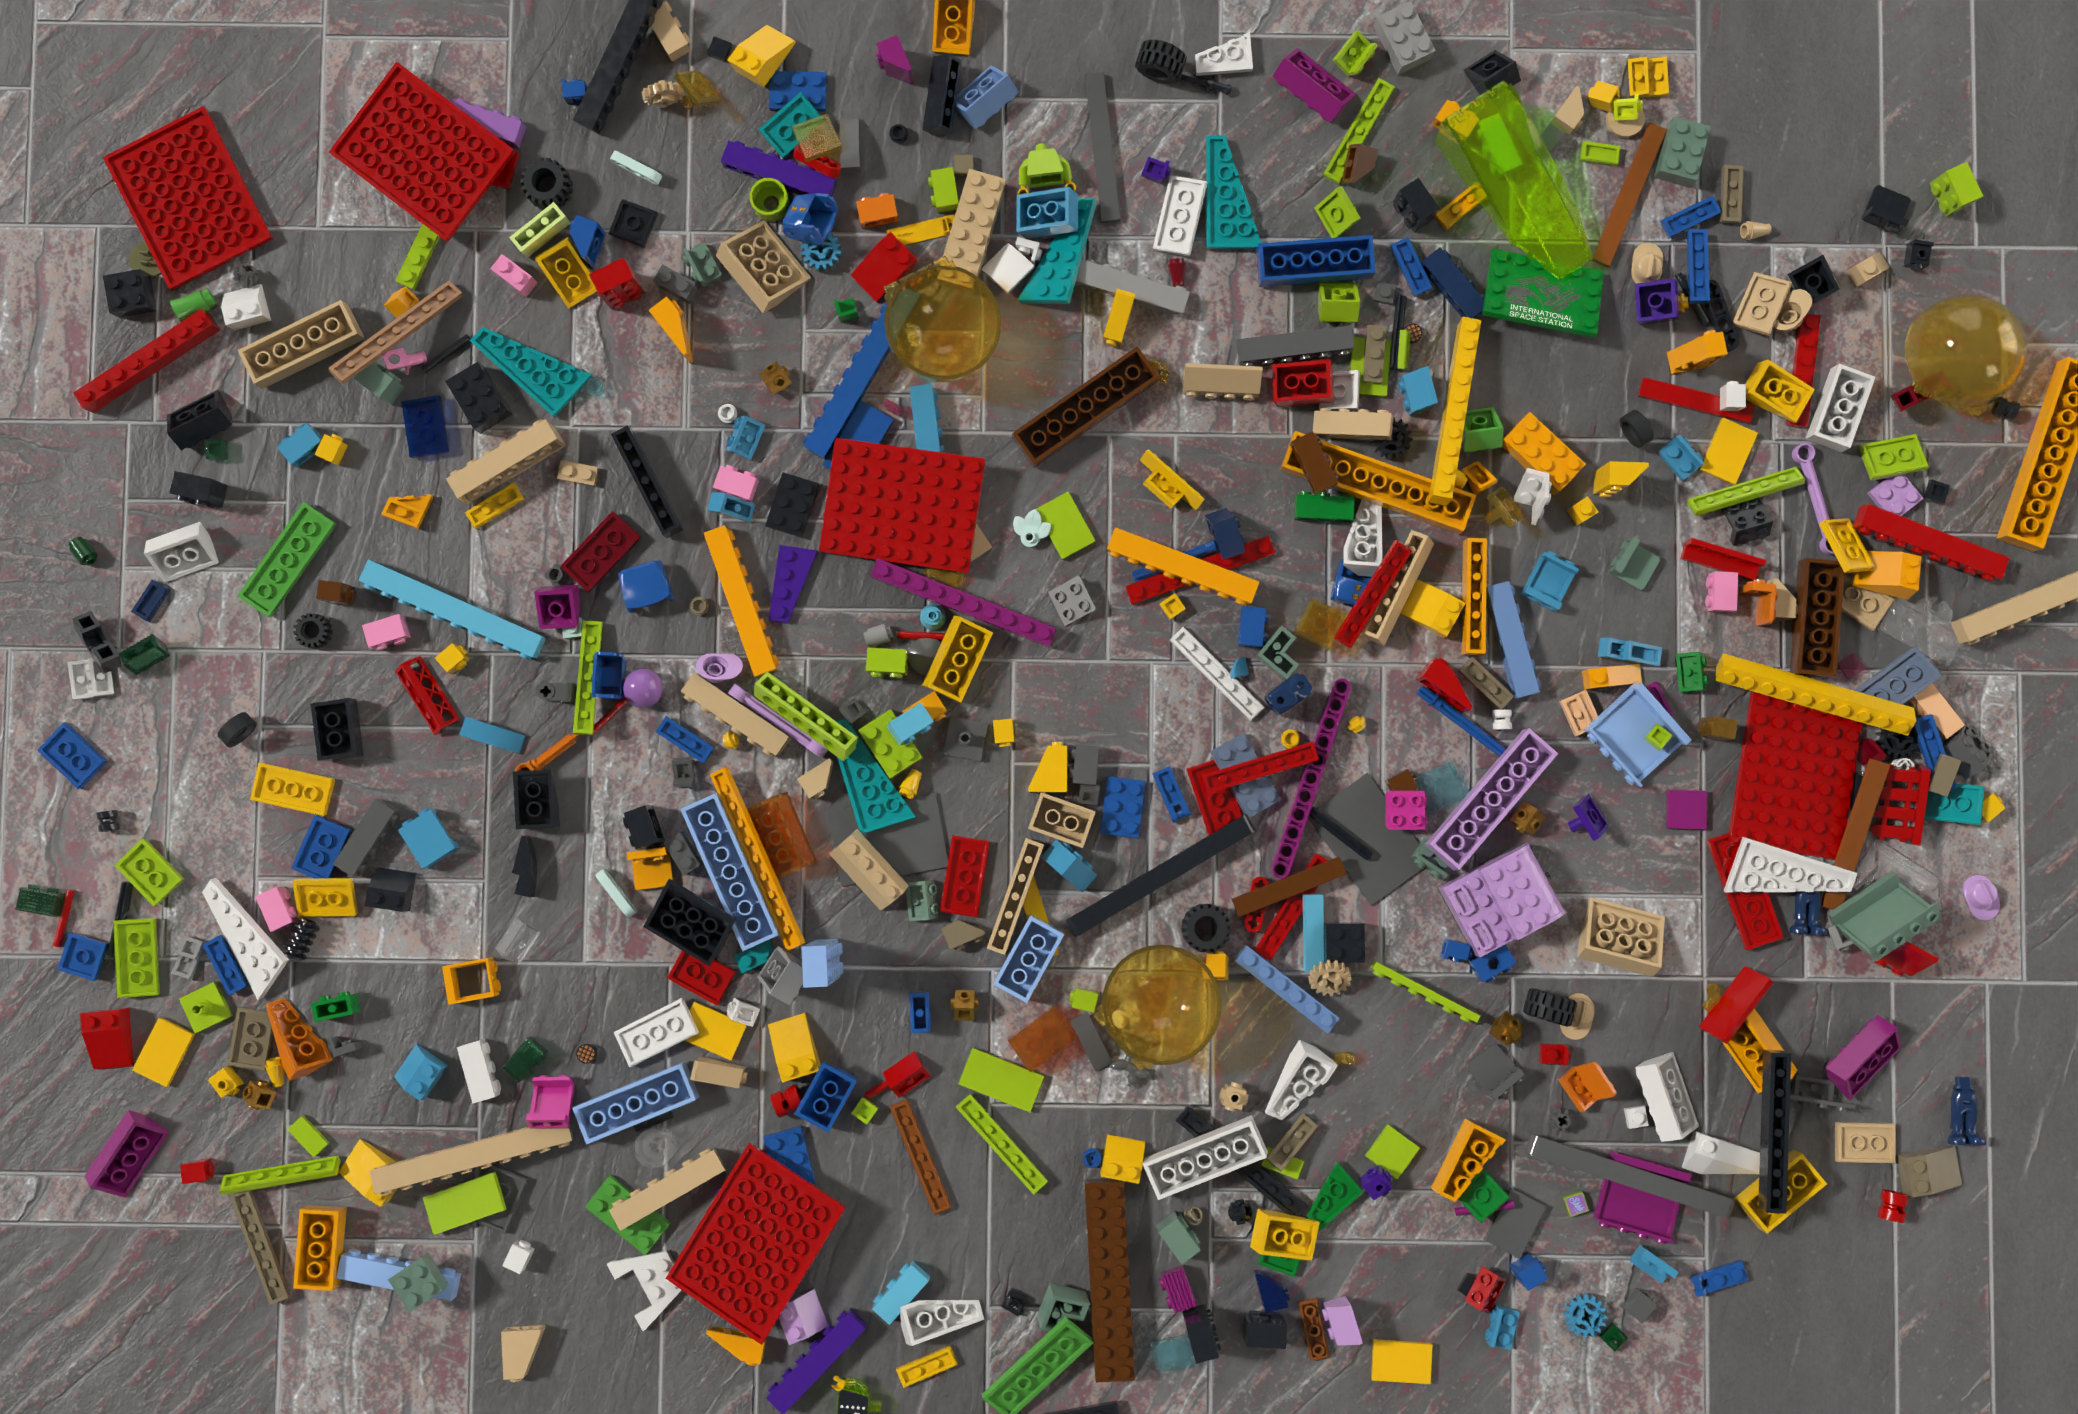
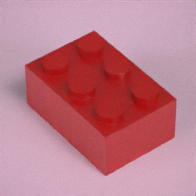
M624 257L589 274L599 296L611 310L622 308L625 305L624 303L630 300H638L645 293L636 273Z
M1330 359L1272 364L1273 402L1277 407L1334 403L1333 364Z

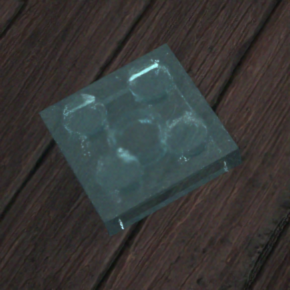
M1452 761L1416 776L1421 790L1425 791V795H1427V803L1431 811L1442 808L1467 795Z

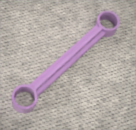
M1803 443L1793 449L1792 458L1801 465L1819 524L1823 520H1830L1812 462L1815 456V449L1811 444ZM1804 447L1808 450L1809 457L1807 460L1799 457V448ZM1820 527L1823 537L1819 544L1820 550L1824 554L1832 555L1834 552L1827 549V538Z
M735 683L728 692L735 699L748 706L818 757L823 758L828 751Z

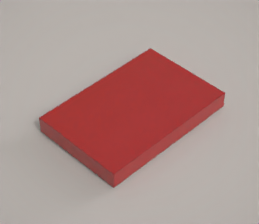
M681 951L667 979L718 1006L737 971L717 960L709 967L693 956Z

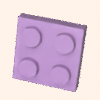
M1905 475L1885 478L1867 493L1879 508L1900 516L1924 499Z

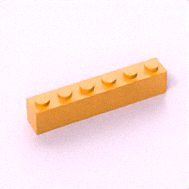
M1467 538L1463 541L1462 601L1466 604L1462 609L1461 655L1481 656L1486 654L1487 538Z

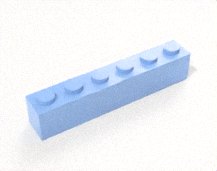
M350 1249L341 1255L336 1278L394 1290L388 1279L415 1261L402 1262L396 1257L382 1258L376 1253H368L367 1255L362 1254L360 1250ZM451 1268L439 1269L449 1286L432 1298L452 1301L457 1297L461 1273H457L455 1269Z

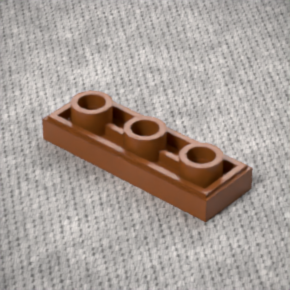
M1317 1298L1297 1301L1310 1361L1329 1357ZM1313 1327L1317 1328L1315 1332H1311Z

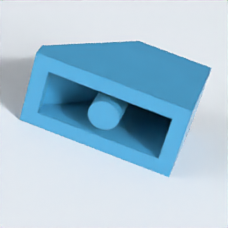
M712 492L707 510L722 516L751 522L755 504L726 493Z

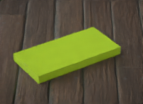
M156 917L114 920L117 998L160 995Z
M972 1047L958 1084L1030 1113L1044 1075Z
M496 1172L423 1197L433 1235L507 1210Z

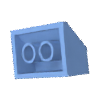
M991 65L957 94L955 110L969 125L977 129L983 126L992 115L997 114L1006 103L1011 102L1019 92L1008 74Z

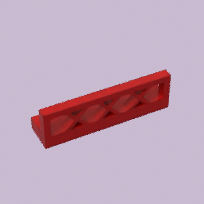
M1695 538L1685 541L1680 557L1681 560L1721 572H1737L1738 577L1751 581L1756 580L1759 568L1766 564L1764 559Z
M421 656L403 662L398 666L395 673L434 735L440 734L446 727L460 721V718ZM418 663L421 673L413 671L410 665ZM422 679L430 682L431 689L423 687L421 684ZM432 695L440 698L441 705L433 703L431 700ZM442 711L449 713L452 719L445 722L441 716Z

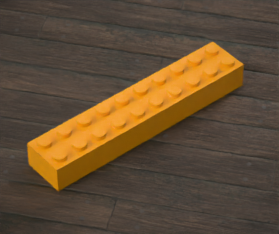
M2066 357L2056 362L1996 538L2031 552L2044 549L2078 450V360Z
M1294 431L1290 443L1306 434ZM1321 440L1322 445L1320 447L1323 453L1326 452L1330 458L1329 465L1332 470L1335 469L1339 480H1337L1338 484L1331 489L1347 493L1352 497L1382 506L1383 508L1456 534H1461L1464 531L1476 498L1475 494L1454 487L1453 498L1447 506L1430 503L1428 499L1432 479ZM1289 443L1280 471L1307 480Z

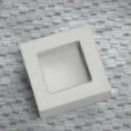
M1645 1106L1624 1108L1627 1128L1649 1126Z

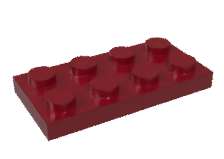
M612 511L560 567L590 593L642 537Z

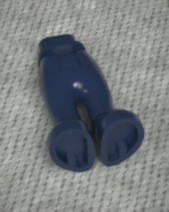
M1821 891L1795 892L1794 919L1796 920L1790 927V933L1827 935V929L1820 926L1818 922L1820 920L1819 913L1822 902ZM1807 904H1808V915H1807L1808 925L1806 926V925H1805L1806 906H1807Z
M1955 1077V1085H1953L1951 1096L1950 1128L1952 1133L1947 1138L1948 1144L1986 1145V1139L1976 1133L1978 1102L1975 1090H1970L1975 1089L1972 1086L1971 1077ZM1963 1114H1964V1121H1965V1124H1964L1965 1134H1964V1135H1963V1132H1962V1130H1963Z

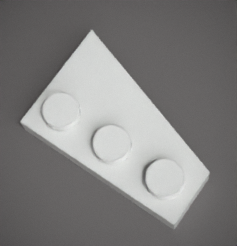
M1250 32L1237 39H1231L1223 45L1215 46L1196 54V76L1253 71Z

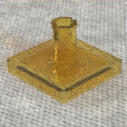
M701 71L677 72L673 77L686 92V96L681 100V103L687 109H691L694 103L696 106L718 105L723 100Z
M828 114L792 126L806 162L842 149Z
M1503 486L1487 496V499L1494 507L1487 514L1483 515L1488 524L1491 525L1499 518H1502L1508 528H1510L1525 517Z

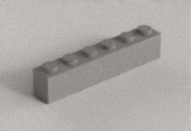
M1092 259L1081 260L1075 282L1077 287L1113 298L1117 289L1134 293V304L1180 318L1183 316L1190 293L1182 286L1172 287L1165 281L1158 280L1156 282L1150 280L1145 275L1136 276L1132 275V272L1122 269L1119 271L1108 264H1103V266L1096 264Z

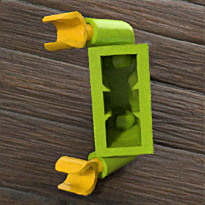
M1044 143L1036 145V150L1029 152L1028 158L1023 161L1019 168V185H1021V188L1017 194L1020 195L1022 191L1029 193L1026 185H1028V188L1064 184V180L1066 181L1064 187L1072 186L1073 191H1075L1076 185L1071 182L1072 174L1069 162L1061 155H1058L1056 149H1047Z

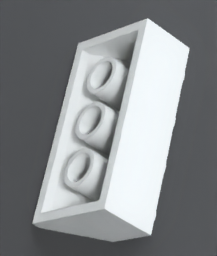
M1673 1052L1649 1059L1635 1067L1636 1075L1642 1085L1643 1095L1647 1100L1649 1112L1653 1117L1656 1132L1661 1142L1683 1139L1699 1127Z

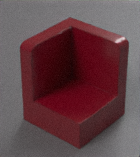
M1872 738L1864 739L1859 743L1857 760L1865 769L1869 758L1882 761L1887 756Z

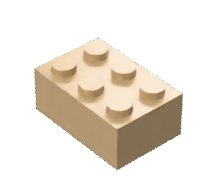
M1041 792L1028 829L1083 848L1096 811Z

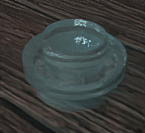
M593 377L587 381L585 388L589 395L597 397L603 394L605 384L600 378Z

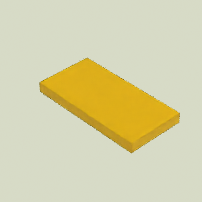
M258 763L250 800L327 816L335 779Z

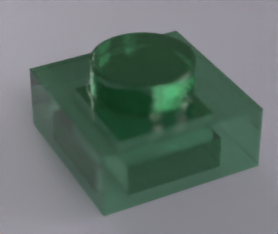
M205 440L206 460H228V444L226 440Z

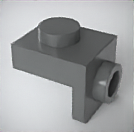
M692 757L673 758V787L688 788L692 786L695 779Z

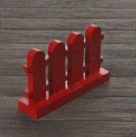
M1893 764L1890 765L1885 779L1886 784L1883 786L1879 797L1884 799L1883 805H1878V811L1874 812L1876 817H1881V822L1870 827L1871 833L1879 836V840H1884L1885 837L1900 838V842H1905L1906 839H1909L1912 845L1921 846L1931 773L1928 766L1919 765L1918 770H1915V766H1909L1908 770L1894 768ZM1892 781L1907 782V787H1891ZM1913 783H1917L1916 789H1913ZM1890 799L1905 801L1904 807L1889 806ZM1911 802H1914L1913 808H1910ZM1887 818L1901 819L1902 824L1901 826L1886 824ZM1908 820H1911V827H1908Z

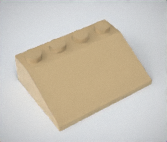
M764 220L722 242L716 254V257L762 313L780 304L811 279L809 274Z
M1590 897L1579 937L1577 958L1653 977L1662 967L1665 916Z

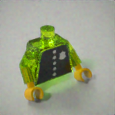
M834 1376L833 1379L838 1384L831 1386L838 1391L837 1414L881 1413L882 1400H870L871 1389L867 1388L866 1384L856 1377L841 1379L839 1376Z

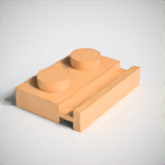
M1587 690L1559 701L1574 736L1585 733L1584 729L1598 717Z

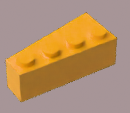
M1464 1119L1431 1189L1439 1195L1456 1202L1470 1185L1473 1177L1480 1173L1483 1169L1482 1166L1489 1158L1493 1157L1496 1149L1506 1139Z

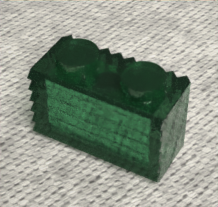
M150 634L147 638L119 652L125 668L138 675L169 657L170 653L164 642L154 634Z
M28 884V887H20L16 910L51 917L60 916L66 893L59 892L60 889L47 887V890L40 889L41 885Z
M530 1036L526 1038L501 1068L518 1083L523 1080L528 1081L534 1074L532 1070L535 1066H541L547 1059L545 1055L548 1053V1050Z

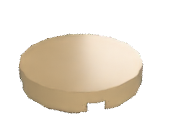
M1614 109L1612 113L1607 112L1606 114L1608 130L1619 138L1635 136L1642 129L1645 122L1643 111L1639 112L1638 119L1614 121Z

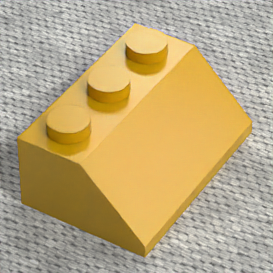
M1614 461L1606 463L1594 471L1593 494H1600L1599 497L1609 498L1611 495L1617 494L1618 491H1622L1623 488L1630 485L1649 467V463Z

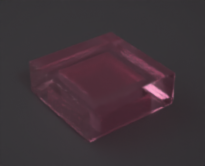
M887 398L884 400V409L901 417L904 412L903 408Z
M1855 653L1850 654L1837 663L1838 668L1847 680L1865 669Z

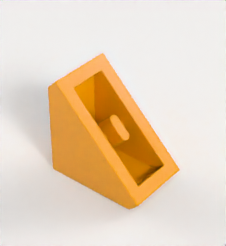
M1479 461L1461 469L1466 474L1467 482L1475 495L1497 483V479Z

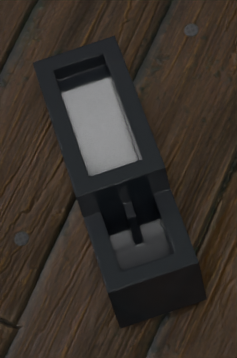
M521 835L512 870L513 874L519 875L514 894L529 898L535 895L537 861L531 837Z

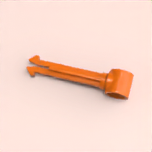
M569 733L536 759L519 764L515 771H523L525 768H529L530 771L542 770L544 766L575 744V739L581 735H571Z

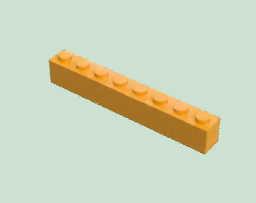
M724 525L704 532L754 677L758 678L766 672L778 671L777 665H780L777 655L772 653V640L770 636H766L764 631L767 629L764 619L759 617L760 606L757 600H753L752 594L754 589L751 582L747 583L745 576L748 573L745 565L740 563L739 558L742 556L739 548L734 546L733 540H735L732 529H728Z
M1116 527L1107 547V551L1110 552L1109 555L1120 559L1122 556L1128 559V563L1138 566V563L1146 566L1145 569L1152 572L1159 570L1164 572L1163 576L1170 579L1177 577L1182 579L1181 582L1186 585H1199V589L1210 593L1212 590L1218 593V597L1227 600L1228 597L1236 599L1235 603L1242 606L1252 603L1259 585V581Z

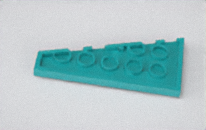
M1206 135V249H1256L1258 243H1262L1258 235V229L1254 223L1238 171L1235 168L1226 136Z
M1078 198V231L1055 235L1018 298L1021 304H1070L1097 204L1094 198Z
M484 327L470 340L471 343L554 418L593 377L592 374L579 370Z
M846 719L836 721L858 737L856 749L845 761L838 758V762L859 831L865 834L916 818Z

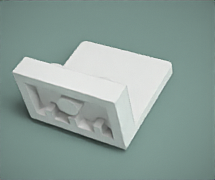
M1527 468L1514 495V501L1532 506L1531 524L1536 525L1538 519L1541 520L1543 517L1544 506L1550 502L1551 494H1549L1552 482H1549V473Z

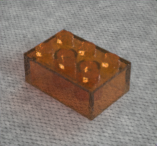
M1054 1004L1010 1036L1008 1042L1031 1073L1076 1040L1078 1036Z

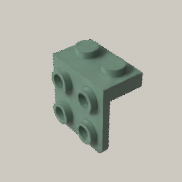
M1632 537L1625 539L1621 544V551L1610 564L1612 567L1609 573L1634 588L1643 590L1659 564L1660 558L1639 546L1640 540Z

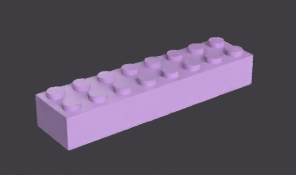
M1530 728L1522 730L1425 843V846L1453 871L1460 870L1558 753Z

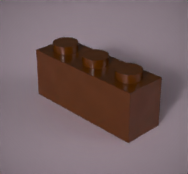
M1312 431L1293 440L1290 443V447L1314 495L1317 496L1335 487L1338 484L1337 480H1339L1335 469L1332 470L1329 465L1330 458L1326 452L1323 453L1320 447L1322 442L1319 436L1315 435Z

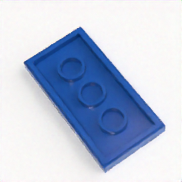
M861 400L839 438L880 444L894 419ZM834 446L822 465L828 470H831Z

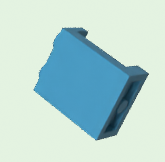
M1548 551V553L1544 552L1540 555L1520 595L1555 612L1560 609L1561 601L1579 569L1575 567L1576 565L1573 562L1563 561L1558 558L1557 554Z
M429 808L422 810L418 813L419 817L414 820L411 818L402 823L403 827L398 830L422 869L430 868L461 848L457 841L451 839L436 815L438 813L436 809L429 810Z

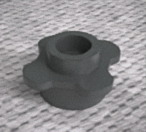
M554 564L552 568L545 572V578L552 582V586H559L562 580L568 578V574L562 571L559 564Z

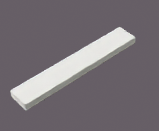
M1184 627L1169 640L1250 721L1265 708L1236 678L1231 679L1230 673Z

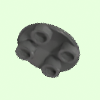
M931 638L916 640L908 652V660L911 667L916 672L927 675L941 642Z

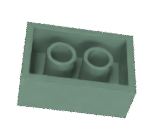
M1673 117L1666 126L1667 131L1662 141L1653 178L1691 187L1698 179L1711 126Z

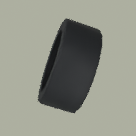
M1634 409L1620 418V427L1623 434L1633 446L1640 448L1653 440L1654 434L1651 425L1641 412Z
M241 712L228 720L220 728L217 737L227 747H234L244 741L255 730L257 723L246 712Z

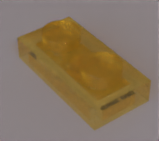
M926 567L923 576L958 590L965 573Z

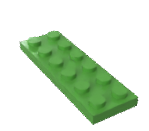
M303 502L237 596L267 617L272 618L337 524Z
M1064 1317L981 1394L982 1399L1001 1414H1017L1093 1344L1092 1338L1068 1318Z

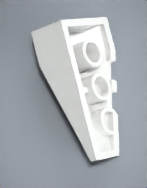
M1362 500L1343 548V565L1358 576L1372 577L1382 562V506Z
M1299 1040L1287 1059L1265 1113L1283 1120L1299 1106L1301 1100L1307 1095L1310 1097L1314 1093L1313 1090L1320 1084L1324 1085L1338 1066L1337 1063L1317 1047Z
M1693 1131L1682 1168L1699 1174H1759L1760 1152Z
M918 1300L900 1307L903 1335L906 1344L911 1346L984 1320L979 1300Z

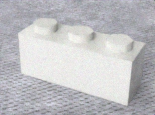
M481 1039L457 1047L472 1104L500 1095L501 1085L499 1080H496L494 1074L496 1067L489 1056L490 1046L488 1042H485V1039Z

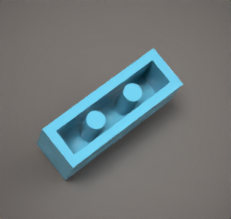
M914 1261L910 1264L906 1263L900 1269L899 1273L901 1274L897 1279L893 1277L886 1285L888 1289L883 1294L880 1292L873 1300L875 1304L872 1310L889 1325L900 1314V1307L909 1304L930 1279V1276Z

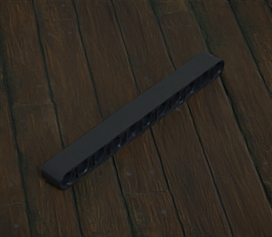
M1244 814L1065 921L1074 937H1077L1255 832L1256 829L1247 814Z

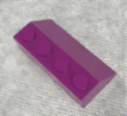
M1298 48L1284 57L1272 76L1278 84L1288 88L1293 96L1302 99L1307 107L1317 111L1321 118L1329 122H1333L1356 95Z
M1877 1015L1873 1020H1869L1866 1023L1865 1028L1860 1033L1854 1035L1852 1041L1840 1050L1839 1055L1835 1059L1828 1062L1826 1066L1828 1078L1847 1099L1851 1101L1902 1048L1898 1028Z
M128 1110L85 1174L89 1187L126 1198L169 1131L146 1115Z

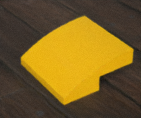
M1647 56L1628 59L1630 97L1634 98L1635 94H1639V98L1669 96L1667 56L1647 59Z

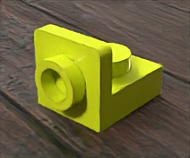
M1635 94V97L1631 99H1614V121L1638 119L1639 112L1643 111V100H1639V94Z

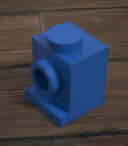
M562 79V92L566 103H581L590 83L586 84L585 81L580 79H574L571 82Z
M1444 939L1440 957L1448 959V956H1450L1449 960L1460 963L1461 959L1470 961L1472 956L1471 945Z

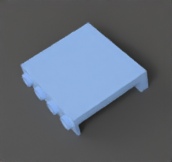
M1637 682L1630 686L1584 729L1588 733L1587 738L1592 743H1597L1600 746L1599 751L1606 758L1609 757L1613 761L1612 766L1617 771L1624 773L1626 782L1631 786L1635 785L1638 787H1642L1643 785L1640 782L1681 744L1687 745L1691 741V738L1642 683ZM1657 723L1673 735L1660 751L1644 740L1645 736Z

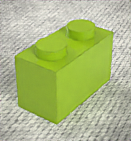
M953 167L930 170L931 177H928L929 189L934 190V195L931 196L932 207H936L937 213L957 210L959 202Z

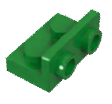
M1702 652L1676 654L1679 692L1706 690V686L1709 685L1708 675H1704V667H1707L1706 656H1703Z

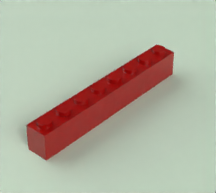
M200 309L73 392L83 409L95 413L221 329L211 314Z
M1871 504L1859 507L1852 527L1859 530L1860 534L1873 535L1881 542L1889 541L1894 543V546L1897 548L1912 550L1911 553L1915 555H1925L1931 561L1947 563L1946 566L1949 568H1960L1964 570L1965 574L1981 576V579L1987 582L2003 579L2010 558Z

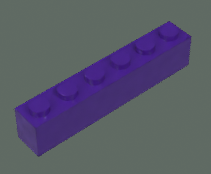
M728 140L721 159V163L726 169L757 180L763 178L776 179L784 185L786 190L800 195L821 193L829 194L832 197L837 186L835 178L816 172L815 169L809 166L802 167L796 161L790 159L785 161L774 153L768 155L757 147H752L751 149L740 141L732 142Z
M851 1308L847 1312L843 1310L836 1318L838 1321L835 1325L832 1326L830 1324L823 1331L824 1336L820 1340L816 1338L811 1343L809 1352L806 1355L802 1353L795 1360L797 1364L792 1369L788 1367L781 1375L783 1379L779 1383L775 1381L768 1388L769 1393L766 1399L781 1414H784L866 1329L867 1324Z

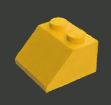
M1107 1134L1100 1176L1139 1184L1145 1141Z

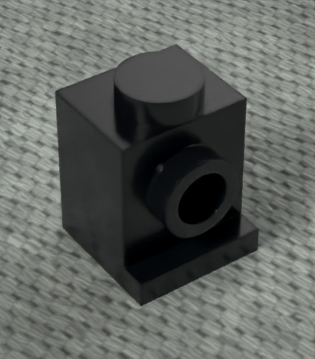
M1914 239L1907 244L1904 267H1909L1913 271H1921L1929 266L1931 248L1934 242Z

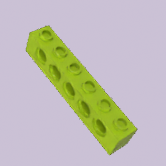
M766 672L755 683L754 696L842 761H845L856 749L857 736L770 673Z

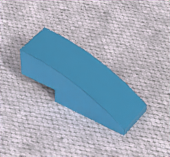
M1610 637L1600 638L1598 657L1650 666H1660L1662 647Z
M465 717L459 734L520 754L526 738L525 735L470 717Z

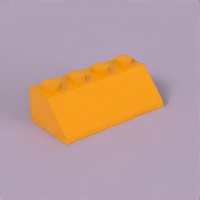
M1754 1008L1727 1044L1722 1043L1756 1092L1760 1093L1762 1092L1763 1049L1783 1050V1048ZM1791 1061L1792 1079L1795 1073L1797 1072V1068Z

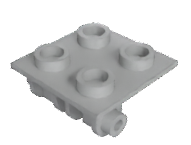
M1080 575L1048 592L1064 626L1096 610Z

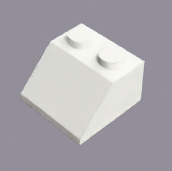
M261 284L224 294L221 309L225 325L234 331L271 321Z

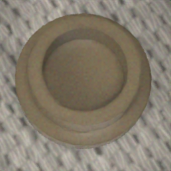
M695 597L690 602V610L697 616L705 615L709 610V603L703 597Z
M1189 1206L1184 1211V1217L1188 1224L1197 1226L1202 1221L1203 1213L1200 1208Z

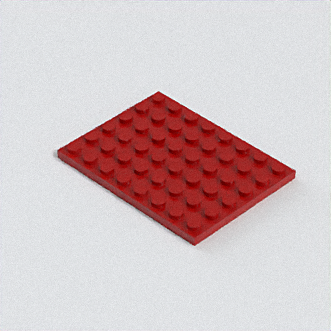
M396 61L330 149L329 153L448 243L516 151Z
M205 106L102 157L168 288L172 291L273 240L258 207Z
M835 438L819 551L874 560L878 558L887 562L969 573L986 459Z
M1751 691L1727 841L1741 843L1742 837H1746L1793 853L1835 860L1847 826L1862 723Z
M748 1143L665 1279L762 1345L847 1207L752 1143Z

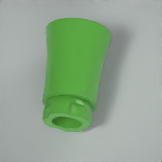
M206 288L182 298L170 300V304L177 318L182 322L200 309L204 311L211 310L212 307L217 306V301L212 292Z

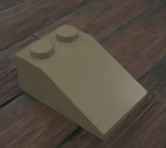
M1954 1145L1896 1154L1904 1194L1911 1197L1925 1196L1962 1185Z

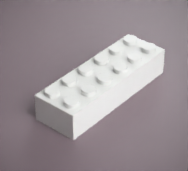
M1251 1115L1145 1157L1143 1166L1157 1199L1160 1200L1267 1158L1268 1151Z

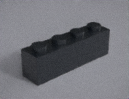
M950 53L933 56L922 130L933 136L952 134L962 60Z

